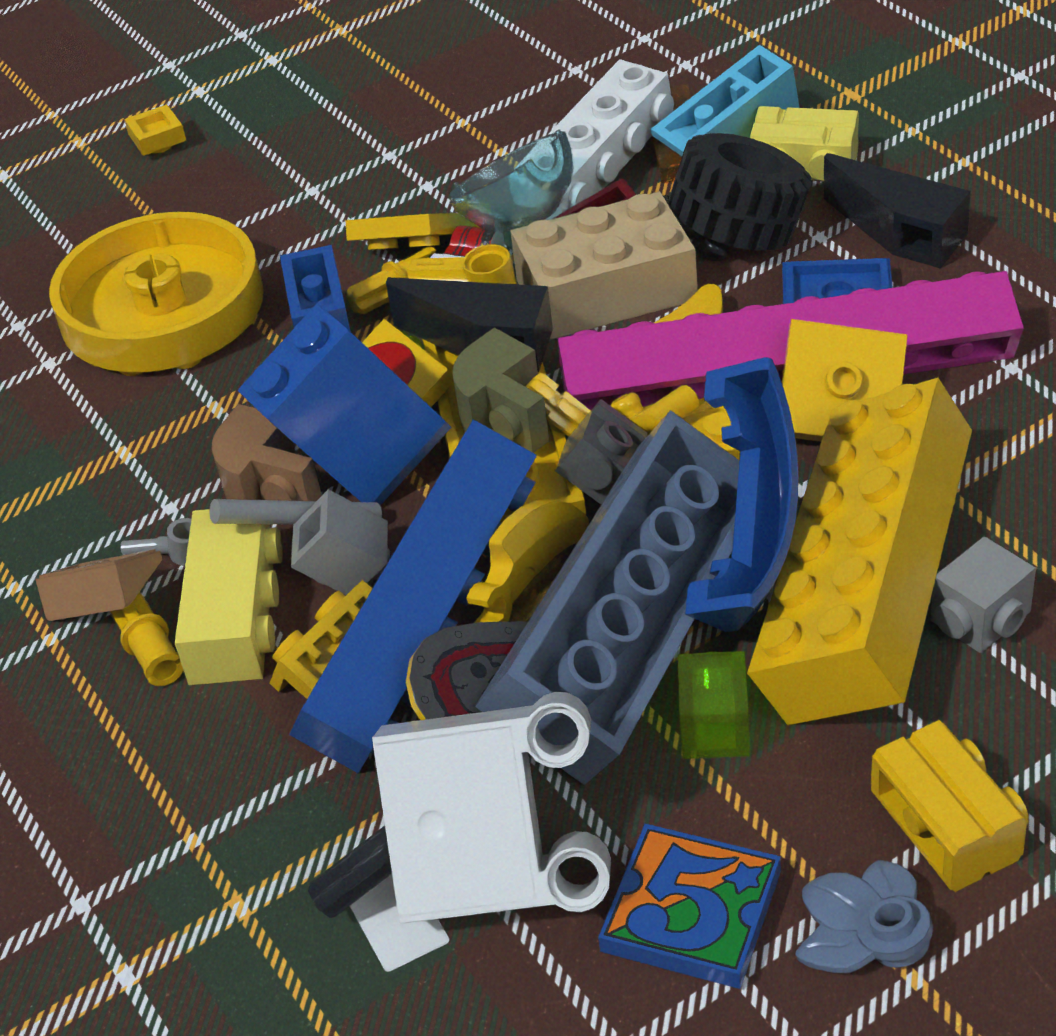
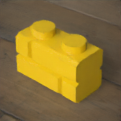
M938 720L912 732L908 739H905L903 736L876 749L874 755H872L871 791L950 890L957 892L981 880L985 873L990 872V874H993L1019 861L1024 853L1026 828L1029 822L1026 806L1014 789L1008 786L1001 789L988 775L983 756L971 740L963 739L959 741L944 722L942 723Z

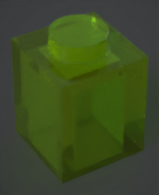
M745 651L678 654L679 712L683 759L750 756Z

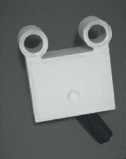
M553 692L544 695L532 706L382 725L372 737L385 825L310 882L308 892L316 908L329 918L336 917L391 874L393 876L399 924L554 904L567 911L583 912L597 906L604 899L609 889L611 857L608 848L599 837L588 832L574 831L559 838L553 844L549 854L543 855L528 756L529 753L536 762L553 768H562L574 764L582 757L588 746L591 732V717L586 705L578 697L570 693ZM551 713H563L576 723L578 735L568 744L553 745L541 736L538 728L539 720ZM574 856L584 857L595 865L598 874L590 883L576 885L564 879L559 871V865L564 860Z

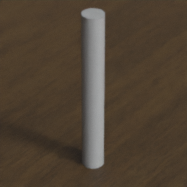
M213 499L210 504L209 513L210 519L214 524L293 525L316 501ZM353 502L382 517L379 503Z

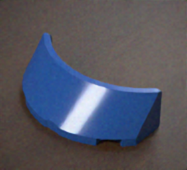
M768 357L706 372L705 401L713 408L724 406L731 421L730 426L721 428L722 441L740 451L732 558L712 561L709 573L716 576L714 579L689 583L685 615L724 632L740 630L762 606L785 562L796 521L799 476L795 433L782 382L773 360Z

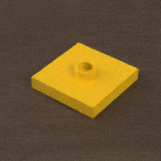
M791 319L782 385L791 413L795 438L822 442L832 409L839 407L847 401H862L888 393L902 385L908 334Z

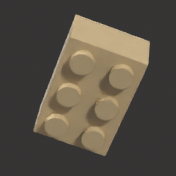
M660 191L651 194H638L628 200L601 207H588L578 213L551 220L534 221L528 226L510 230L518 284L548 286L553 325L550 340L582 330H589L679 306L688 301L698 291L695 247Z

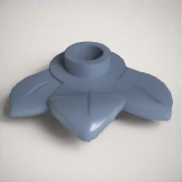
M877 860L867 868L862 878L848 873H828L807 883L802 889V898L807 910L820 925L796 950L797 960L808 967L832 973H850L867 965L874 959L888 967H905L920 960L929 948L933 933V923L927 908L917 900L918 885L913 875L906 868L896 863Z

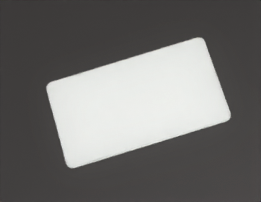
M392 874L350 906L381 965L387 972L449 943V937L438 919L399 924Z

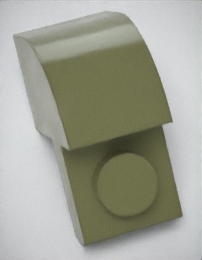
M495 327L465 348L454 363L453 380L461 426L466 432L474 419L534 453L549 442L544 397L526 387L529 381L538 374L535 350Z

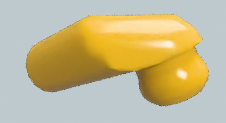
M681 385L656 403L645 407L642 406L639 396L634 392L626 393L615 399L610 406L644 431L652 432L670 410L682 419L698 409L699 399L691 387Z

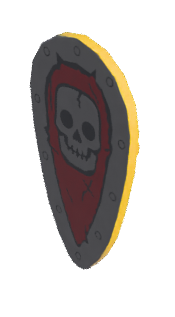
M478 622L447 627L426 637L409 659L406 677L410 704L418 718L426 720L482 712L475 707L528 622Z

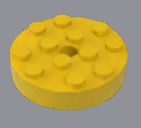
M165 212L144 215L117 223L92 235L76 246L62 260L55 270L49 288L50 302L67 347L77 357L89 364L107 370L119 371L126 376H136L144 372L171 368L188 369L196 366L202 358L215 353L235 340L254 322L261 307L264 293L256 254L249 237L240 228L227 220L196 212Z

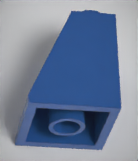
M318 303L237 390L263 416L360 502H377L381 505L452 428L355 335Z

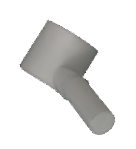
M181 518L173 521L167 528V536L154 539L122 541L121 552L125 555L155 549L160 551L161 554H169L174 563L184 566L186 563L191 519Z

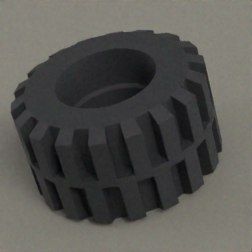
M710 133L696 135L686 143L668 199V205H670V209L679 218L680 222L710 240L740 249L776 250L781 249L782 246H787L791 242L812 184V178L799 162L785 152L764 142L734 134Z

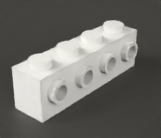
M619 59L509 175L517 214L537 221L551 220L604 189L610 182L614 181L619 171L636 153L642 150L645 143L652 136L651 128L673 112L674 100L671 96L668 73Z

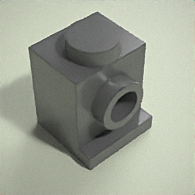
M600 399L567 438L555 472L602 505L637 447L644 441L648 433Z

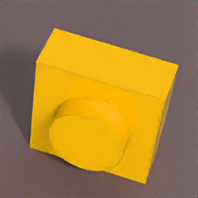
M167 104L124 119L128 135L143 156L150 153L165 152L173 145L186 141L183 125Z

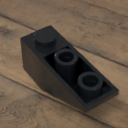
M827 153L824 156V200L892 255L941 269L968 235L971 191Z
M387 278L386 286L395 326L458 356L470 344L495 327L533 348L536 355L537 371H540L553 331L548 286Z

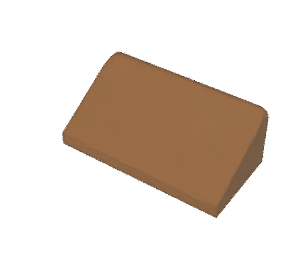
M155 549L83 562L39 575V578L35 580L45 617L49 621L126 608L136 598L162 561L161 552Z

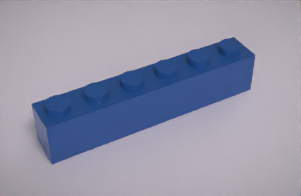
M472 420L300 710L289 734L290 736L359 773L369 754L372 753L374 755L372 737L382 725L398 723L390 717L399 701L411 706L406 686L409 659L426 637L444 628L457 625V621L447 616L455 601L467 607L466 597L469 590L474 584L481 582L485 574L474 567L481 554L490 558L489 540L502 522L500 520L507 508L516 511L519 507L523 506L536 482L526 477V474L534 462L536 454L478 421Z

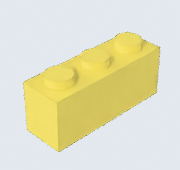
M210 509L195 510L192 512L175 636V647L188 685L263 679L265 653L274 652L275 631L272 617L269 615V607H277L279 603L278 580L276 572L273 570V564L282 563L283 547L280 530L278 527L270 528L269 524H214L210 519Z

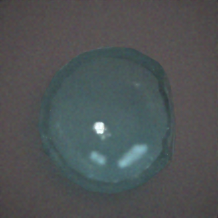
M559 129L555 133L534 140L497 159L459 184L458 181L453 183L455 189L449 193L452 197L450 204L459 215L484 230L499 233H510L512 229L528 226L534 221L547 219L555 213L564 200L572 180L574 170L573 153L566 132Z

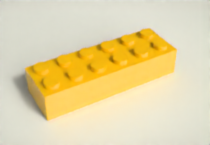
M939 378L914 385L903 384L888 393L862 401H847L831 410L795 522L790 547L778 575L747 674L787 725L905 703L972 429Z

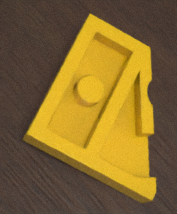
M438 213L345 220L347 241L367 240L368 250L398 248V238H409V247L440 245L439 236L452 235L455 228L459 225L485 228L484 213Z

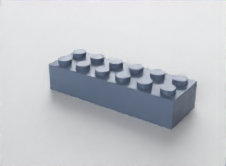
M670 410L637 447L475 707L482 712L532 706L544 695L553 692H567L578 697L588 708L591 717V732L589 743L583 756L574 764L562 767L561 769L585 785L620 755L694 621V618L685 615L689 583L714 579L716 576L709 573L712 561L729 558L732 552L739 460ZM563 713L545 715L538 722L541 736L553 745L568 744L578 735L576 723Z

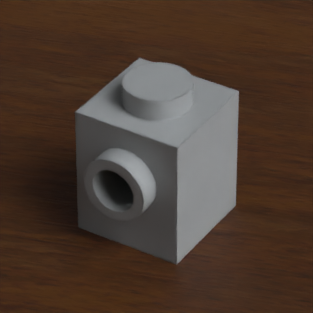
M328 489L293 524L291 568L313 578L322 585H327L337 591L340 590L343 594L347 595L361 580L367 583L370 580L378 579L389 562L390 550L387 548L388 521Z
M982 537L937 573L932 591L930 621L938 625L949 637L959 639L979 653H982L1001 636L1004 638L1012 636L1022 625L1026 615L1031 612L1036 567L987 537Z

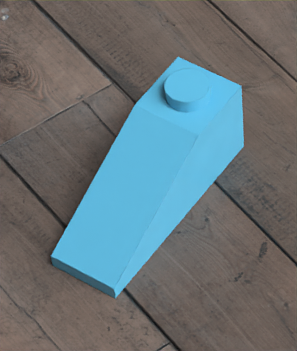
M758 45L652 127V136L680 156L683 155L687 141L696 135L724 133L750 138L759 106L780 107L781 109H786L787 107L799 108L793 66L763 46Z

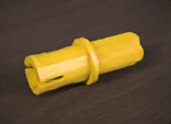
M427 246L397 263L392 261L386 262L382 266V271L350 286L346 291V298L351 310L354 313L366 314L388 303L387 278H408L407 269L411 259L429 258V256L435 253L436 249Z
M141 592L138 593L136 598L126 608L110 611L121 631L120 642L123 649L128 654L136 657L150 684L166 686L181 676L184 670L179 655L168 638V625L160 615L153 613Z

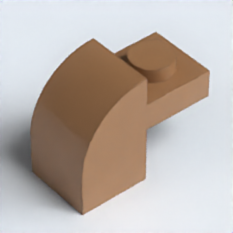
M238 404L219 426L212 440V453L226 499L317 501L322 494L313 459L296 454L293 441L256 408Z

